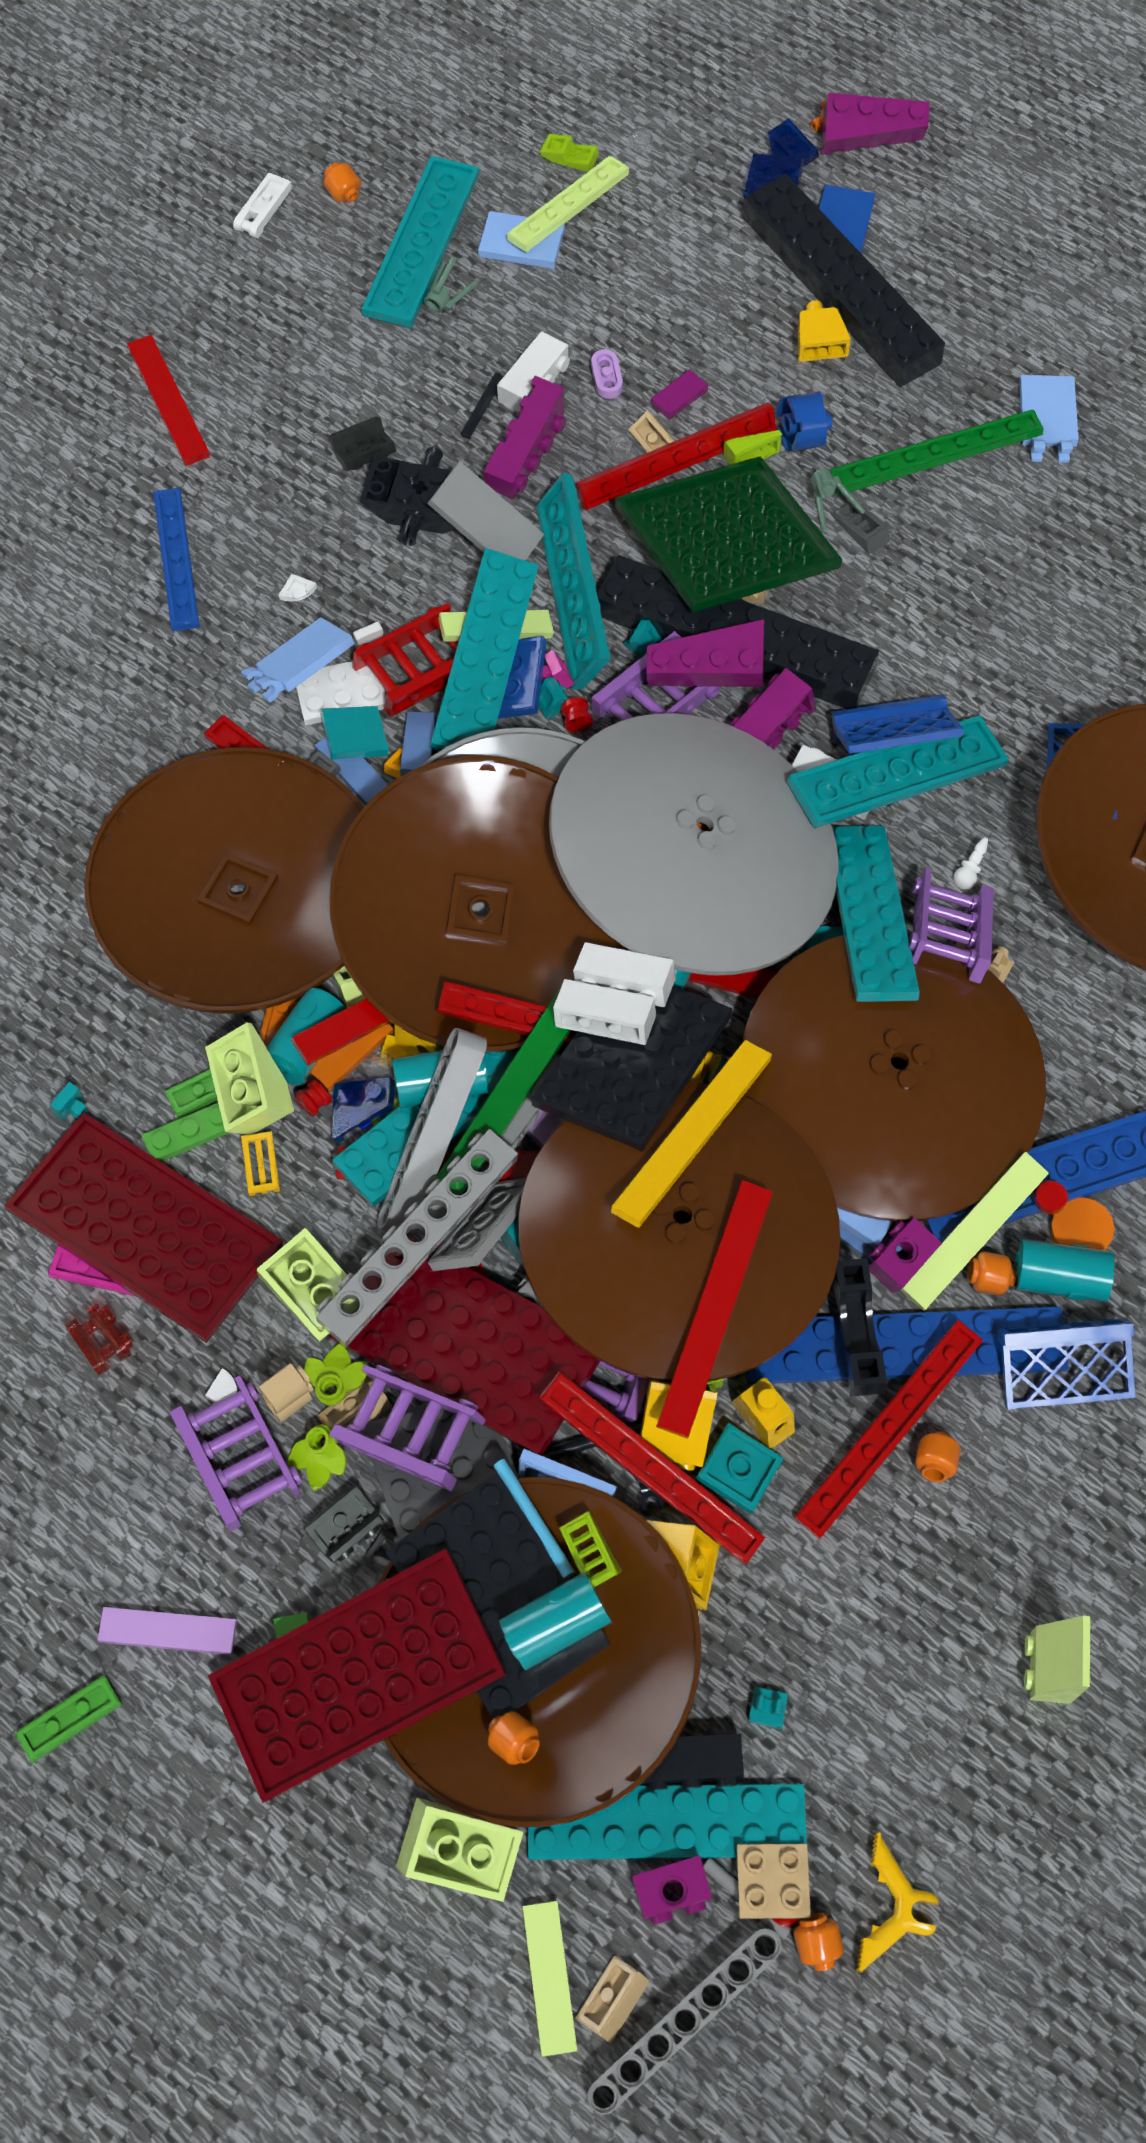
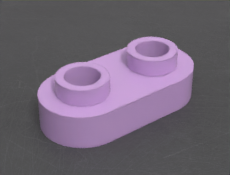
M604 349L595 352L591 359V369L596 391L603 398H616L621 394L623 388L618 357L610 350Z

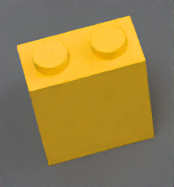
M649 1380L640 1437L671 1462H676L675 1465L680 1469L695 1470V1466L703 1467L717 1399L715 1385H706L690 1435L686 1439L656 1427L671 1383Z
M646 1520L667 1543L681 1565L692 1589L697 1609L707 1610L720 1545L696 1526Z

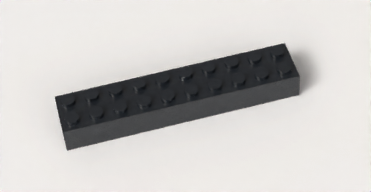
M786 173L744 197L743 219L825 308L834 307L838 309L848 333L899 388L942 364L945 342Z
M617 555L597 593L602 619L629 629L637 628L641 620H650L662 641L674 631L683 638L764 619L763 678L770 681L777 673L781 674L787 668L812 688L815 698L844 709L858 708L876 669L879 650L741 599L693 613L662 570L621 555Z

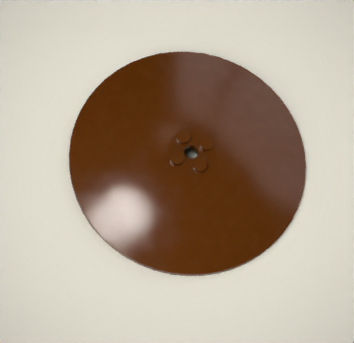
M1138 704L1119 708L1093 719L1064 743L1051 761L1041 783L1036 804L1035 825L1041 862L1052 889L1065 910L1078 926L1107 951L1136 967L1146 970V704ZM1117 809V819L1115 820L1113 817Z
M251 747L216 749L194 754L168 764L140 781L127 792L106 817L95 837L86 866L84 888L89 921L97 941L117 970L130 982L146 993L181 1008L218 1014L244 1013L278 1006L304 995L310 988L318 987L344 966L333 937L330 920L329 895L331 876L343 838L352 822L364 807L348 787L323 768L303 758L275 750ZM235 885L246 887L245 891L239 895L230 892Z
M463 756L444 759L412 770L391 782L367 803L352 822L337 853L331 876L329 902L333 937L340 958L358 990L376 1010L402 1030L421 1040L445 1047L452 1030L459 1028L485 1037L487 1039L485 1053L521 1049L528 1038L527 1035L437 1013L444 982L548 1007L562 986L564 979L575 981L573 970L585 942L628 950V948L610 937L591 920L572 896L559 872L553 855L549 830L550 805L559 777L528 763L502 757ZM479 902L485 903L489 908V913L484 917L475 915L472 910L474 904Z
M843 935L817 944L796 956L779 970L759 995L749 1015L742 1043L747 1040L771 1053L772 1057L769 1064L744 1096L765 1106L778 1115L807 1143L819 1160L830 1182L837 1208L859 1216L884 1221L899 1222L902 1220L903 1222H908L914 1217L918 1221L941 1218L977 1204L1024 1152L1028 1153L1030 1151L1044 1114L1046 1074L1043 1055L1036 1033L1022 1006L1010 990L988 969L981 983L969 981V967L965 966L966 963L922 951L917 964H914L920 991L918 1001L856 1002ZM927 937V939H929V940H932V941H936V942L945 944V943H943V942H940V941H937V940H934V939H931V938H928V937ZM891 1058H902L906 1062L907 1067L903 1070L894 1068L891 1064Z
M688 1082L643 1152L566 1120L546 1141L535 1158L521 1196L519 1210L521 1258L529 1283L544 1311L574 1344L592 1357L610 1367L649 1380L670 1383L672 1381L742 1180L771 1190L773 1193L708 1381L736 1376L754 1369L789 1347L807 1329L818 1314L832 1285L839 1259L840 1222L836 1199L819 1160L800 1135L782 1118L744 1095L640 1228L611 1213L612 1205L709 1086V1084ZM677 1211H685L690 1215L691 1220L688 1223L681 1224L675 1221L673 1214Z
M531 1477L517 1479L574 1569L575 1573L568 1580L580 1575V1571L560 1531V1527L588 1511L593 1516L622 1570L621 1573L595 1587L612 1619V1623L601 1628L611 1642V1645L517 1711V1713L535 1725L539 1732L538 1740L540 1746L535 1756L527 1763L510 1765L489 1748L488 1727L493 1717L476 1692L384 1740L387 1748L403 1770L435 1799L463 1814L493 1824L519 1828L561 1825L586 1818L610 1807L640 1786L663 1762L686 1724L698 1687L702 1658L699 1616L692 1589L674 1553L659 1533L641 1515L605 1492L564 1479ZM465 1494L456 1497L455 1499L438 1508L435 1512H433L430 1516L423 1520L415 1529L423 1525L425 1522L433 1518L435 1515L443 1511L445 1508L453 1504L455 1501L463 1497ZM587 1524L572 1532L574 1538L589 1531ZM591 1537L578 1544L582 1551L594 1544L595 1541ZM597 1549L585 1556L587 1562H590L601 1556ZM391 1560L382 1573L378 1584L399 1574ZM605 1562L592 1568L594 1575L607 1568Z

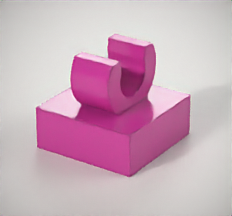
M554 650L545 654L544 657L548 665H545L543 668L542 681L546 678L554 677L566 689L572 686L574 682L565 662Z

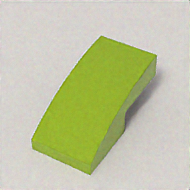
M549 134L540 150V154L554 163L589 172L599 156L597 146L574 144L572 136Z

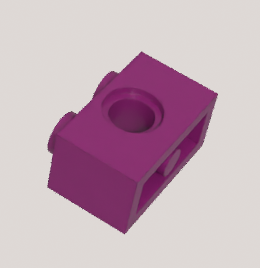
M915 1217L905 1223L902 1220L899 1221L888 1233L892 1238L885 1245L882 1242L879 1243L869 1254V1257L872 1259L868 1263L870 1273L892 1293L903 1289L942 1244ZM897 1246L905 1250L906 1260H902L897 1256Z
M700 1855L632 1876L643 1921L651 1919L653 1925L673 1920L672 1913L685 1909L687 1915L706 1910L705 1903L712 1900ZM674 1882L682 1888L683 1896L679 1901L670 1902L664 1897L663 1887L667 1883Z

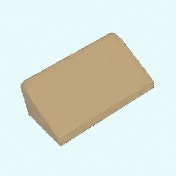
M648 410L628 429L647 452L676 441Z
M367 1377L358 1389L349 1391L342 1402L329 1406L318 1414L317 1417L324 1425L332 1428L335 1424L347 1428L348 1424L353 1423L373 1382L372 1379ZM382 1392L367 1424L373 1422L392 1407L384 1392Z
M614 1955L575 2019L611 2044L650 1981L639 1971Z

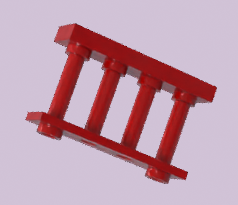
M449 603L441 607L431 608L425 615L369 644L364 643L354 651L352 668L357 671L368 666L388 692L384 709L390 717L446 688L454 658L449 661L443 660L424 635L436 629L441 633L438 617L440 612L451 611ZM415 641L435 668L426 673H420L401 647ZM447 641L456 652L459 641ZM391 653L410 677L411 681L402 686L396 685L378 659Z

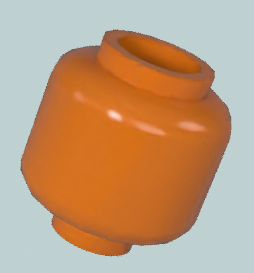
M335 162L324 172L323 185L336 202L347 201L351 203L360 194L361 179L349 164Z
M981 1252L976 1258L970 1260L967 1280L969 1283H972L973 1289L977 1292L1001 1296L1006 1293L1009 1286L1013 1287L1015 1285L1017 1270L1012 1267L1008 1256Z
M936 1431L927 1434L919 1441L915 1459L916 1468L925 1479L932 1482H944L957 1473L961 1446L946 1432Z
M511 1711L503 1716L498 1715L491 1721L488 1727V1746L506 1763L510 1765L527 1763L537 1753L540 1746L538 1740L539 1732L535 1725L521 1714Z
M826 1913L811 1914V1918H801L799 1920L800 1925L794 1930V1939L800 1961L805 1965L814 1966L815 1971H825L835 1967V1960L844 1953L837 1921L827 1918Z

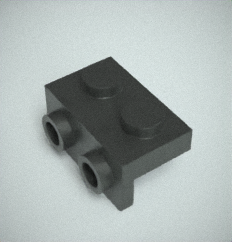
M379 416L330 435L336 459L346 471L362 468L364 464L373 461L374 456L387 458L389 454L397 452L394 441L385 433Z
M354 1485L302 1528L329 1561L334 1562L336 1559L342 1561L354 1551L353 1545L360 1539L364 1538V1540H367L376 1534L380 1529L379 1524L384 1519L375 1511L358 1487Z

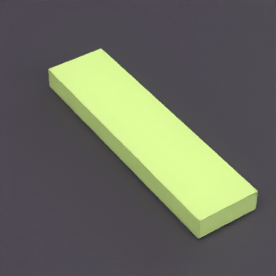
M527 610L519 639L544 636L545 639L552 638L554 631L549 611ZM440 612L438 620L443 642L459 641L467 612Z
M553 1901L523 1906L541 2055L545 2057L577 2052L558 1902Z

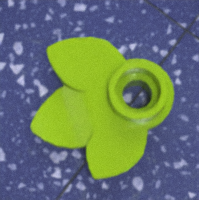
M338 1344L326 1355L323 1362L319 1359L307 1358L304 1371L311 1380L309 1383L315 1387V1394L318 1400L324 1405L333 1406L342 1402L347 1392L358 1389L364 1383L367 1375L362 1371L364 1365L368 1366V1363L366 1361L352 1363L345 1347ZM330 1386H336L337 1391L334 1394H326Z
M323 1424L313 1427L307 1433L306 1439L295 1443L289 1455L287 1465L288 1468L294 1465L296 1470L306 1469L307 1478L313 1491L323 1488L329 1482L332 1473L343 1475L347 1462L344 1450L337 1444V1441L329 1436L333 1428ZM325 1436V1444L322 1447L321 1439Z

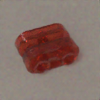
M97 1303L86 1310L91 1318L90 1320L80 1325L78 1320L74 1318L66 1323L65 1327L96 1374L101 1376L110 1370L105 1362L107 1359L116 1355L119 1361L122 1362L132 1355L129 1349L134 1345L124 1330L118 1333L112 1324L117 1320L107 1305L101 1308ZM96 1330L100 1331L108 1343L99 1350L96 1349L88 1337Z

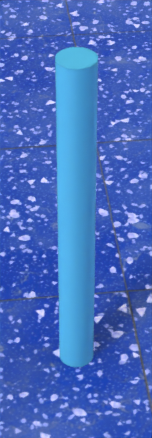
M505 1459L498 1461L494 1464L495 1470L542 1540L563 1579L571 1577L575 1573L574 1569Z

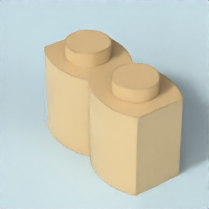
M289 1363L258 1386L264 1402L280 1423L313 1400L310 1395L314 1391L309 1383L311 1380L300 1365L294 1368Z

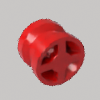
M571 698L560 706L562 715L566 717L564 724L567 731L577 732L586 730L593 724L592 715L588 713L589 704L585 698Z
M316 1079L309 1081L306 1089L299 1090L294 1094L298 1104L311 1117H315L322 1106H328L333 1102L329 1093Z

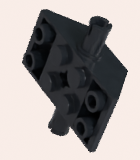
M433 447L427 448L422 465L379 456L373 457L360 497V503L387 524L403 526L399 535V541L404 545H407L408 538H410L409 546L415 545L419 530L445 534L456 529L427 504L452 471L439 468L443 452L438 448H435L434 455H431Z

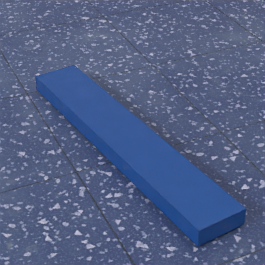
M173 488L153 491L172 632L200 628L181 489Z

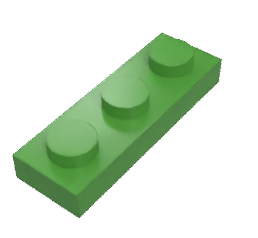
M216 1103L144 1133L142 1137L149 1154L162 1162L226 1135L229 1132H225L219 1104Z

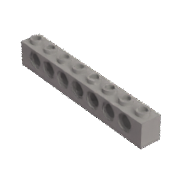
M491 1129L484 1135L478 1133L468 1144L470 1149L463 1158L458 1155L446 1169L449 1173L442 1181L436 1179L427 1188L425 1193L428 1196L420 1205L415 1202L404 1214L406 1220L398 1228L395 1225L392 1226L382 1238L385 1243L377 1251L371 1249L360 1262L363 1265L362 1268L355 1275L350 1272L338 1286L341 1290L333 1299L328 1296L316 1309L319 1313L316 1316L317 1323L345 1348L517 1161L518 1153ZM481 1158L487 1162L489 1167L484 1172H477L471 1167V1163L475 1159ZM457 1181L463 1182L467 1185L468 1190L463 1195H455L450 1191L451 1184ZM439 1205L446 1210V1214L440 1219H435L429 1215L428 1211L432 1206ZM417 1228L424 1232L425 1237L420 1242H412L407 1238V1233L411 1229ZM391 1252H398L403 1256V1261L397 1266H391L386 1263L385 1257ZM374 1275L379 1277L382 1281L380 1287L375 1290L367 1289L363 1282L368 1276ZM348 1299H354L360 1304L357 1312L347 1314L341 1309L343 1302Z

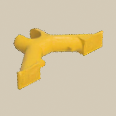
M880 1832L873 1836L875 1844L872 1845L874 1848L872 1849L873 1853L871 1855L873 1858L870 1859L872 1861L870 1865L876 1867L879 1872L878 1882L886 1883L895 1898L894 1913L881 1926L872 1925L871 1935L860 1940L861 1945L859 1947L861 1949L858 1950L860 1954L858 1955L859 1959H857L859 1963L856 1964L858 1966L856 1969L858 1973L863 1972L907 1932L929 1936L935 1932L937 1927L916 1921L912 1915V1907L916 1902L939 1905L938 1897L932 1892L912 1888L881 1837Z

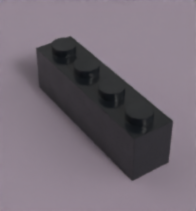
M741 1734L678 1737L675 1745L663 1762L640 1786L647 1785V1791L668 1790L667 1784H681V1789L702 1788V1783L716 1782V1788L736 1787V1781H742L744 1778Z

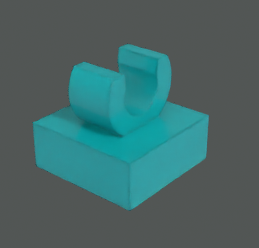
M641 620L637 628L631 629L632 637L630 640H625L624 644L630 652H636L639 658L647 653L648 645L660 643L662 638L650 620Z
M554 677L546 678L541 685L539 707L546 719L556 717L562 703L571 699V697L567 698L564 694L566 688L559 685Z
M71 1082L63 1088L50 1104L54 1116L63 1122L69 1114L78 1119L83 1112L89 1113L85 1109L86 1105L81 1102L83 1098L80 1089Z
M754 1687L748 1723L782 1730L788 1694Z

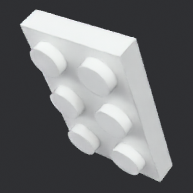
M353 661L323 667L296 687L305 726L321 723L322 709L378 706V709L382 710L385 707V689L368 666L355 671L352 668Z

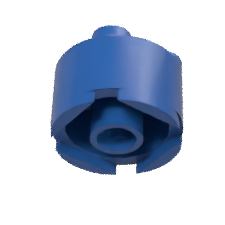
M820 391L791 395L779 399L776 417H781L782 426H777V429L782 433L781 442L785 450H791L790 452L801 451L826 445L827 430L832 428V417L829 412L826 413L823 395Z

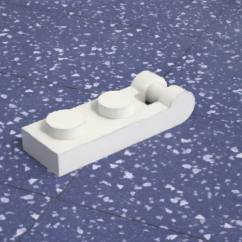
M268 173L236 216L233 224L234 229L240 232L247 231L250 236L258 239L263 233L265 225L292 190L291 181Z

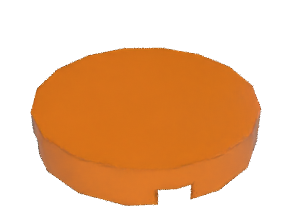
M1080 1197L1068 1201L1063 1210L1053 1214L1050 1231L1054 1243L1065 1245L1079 1244L1106 1250L1113 1240L1115 1227L1113 1218L1106 1207L1096 1200Z

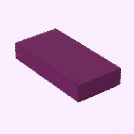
M689 369L651 398V405L670 420L708 391V384Z

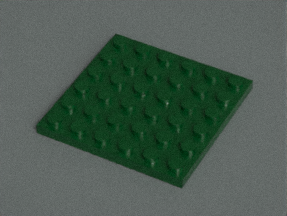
M761 456L616 497V508L693 613L841 568L842 558Z

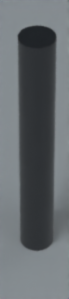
M496 372L492 376L461 432L462 437L470 439L497 391V385L503 378L502 374Z

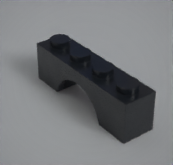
M868 1259L838 1261L833 1286L850 1397L883 1394L887 1378L883 1353L878 1346L874 1329L872 1284Z

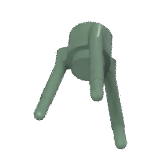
M451 257L447 266L445 261L441 262L431 288L424 299L425 305L437 313H441L443 309L450 311L456 302L478 285V281L475 280L450 299V291L444 286V283L456 261L455 257Z
M819 469L811 475L810 481L814 488L813 494L816 499L819 522L823 533L827 532L822 499L832 496L835 488H838L861 514L865 513V509L845 488L838 476L833 477L828 469Z

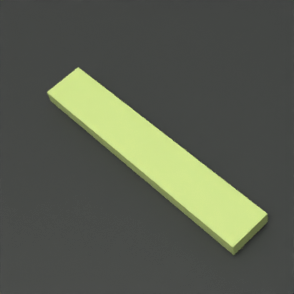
M608 156L507 233V241L527 253L629 175V167L612 156Z
M1024 1152L947 1236L939 1248L901 1291L923 1311L926 1310L1049 1172L1027 1152Z

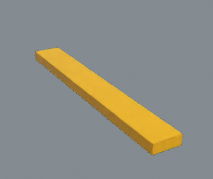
M745 1040L612 1205L611 1213L640 1228L769 1064L772 1054Z

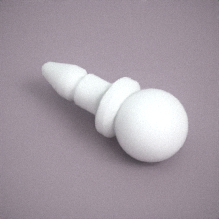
M986 837L976 844L975 850L968 859L969 861L963 860L961 863L962 867L955 871L953 880L957 887L970 889L976 884L977 873L981 871V868L977 865L980 864L983 854L987 850L988 839Z

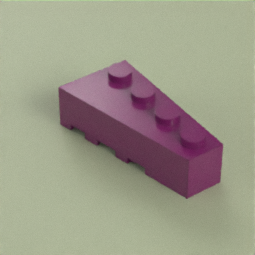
M828 93L823 110L821 155L830 154L835 151L847 152L862 147L873 148L889 143L893 145L921 141L929 126L930 102Z
M536 375L531 382L533 387L531 395L529 397L524 395L519 404L521 409L517 421L511 419L507 427L505 443L499 442L484 470V482L496 493L513 500L519 491L523 492L525 490L531 472L535 473L538 470L544 452L548 453L551 450L555 435L562 433L566 425V418H564V387Z
M764 619L648 645L646 669L648 686L763 687Z
M785 668L781 674L777 673L771 678L768 688L764 693L755 696L742 717H736L730 726L750 734L772 749H775L781 743L784 732L787 729L794 731L801 724L799 720L805 712L811 715L816 710L813 690L808 684Z

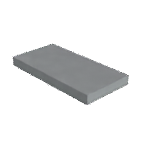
M461 461L454 466L427 503L483 552L486 547L526 561L544 535Z
M527 1177L497 1182L428 1261L433 1271L478 1266L519 1215L521 1196Z

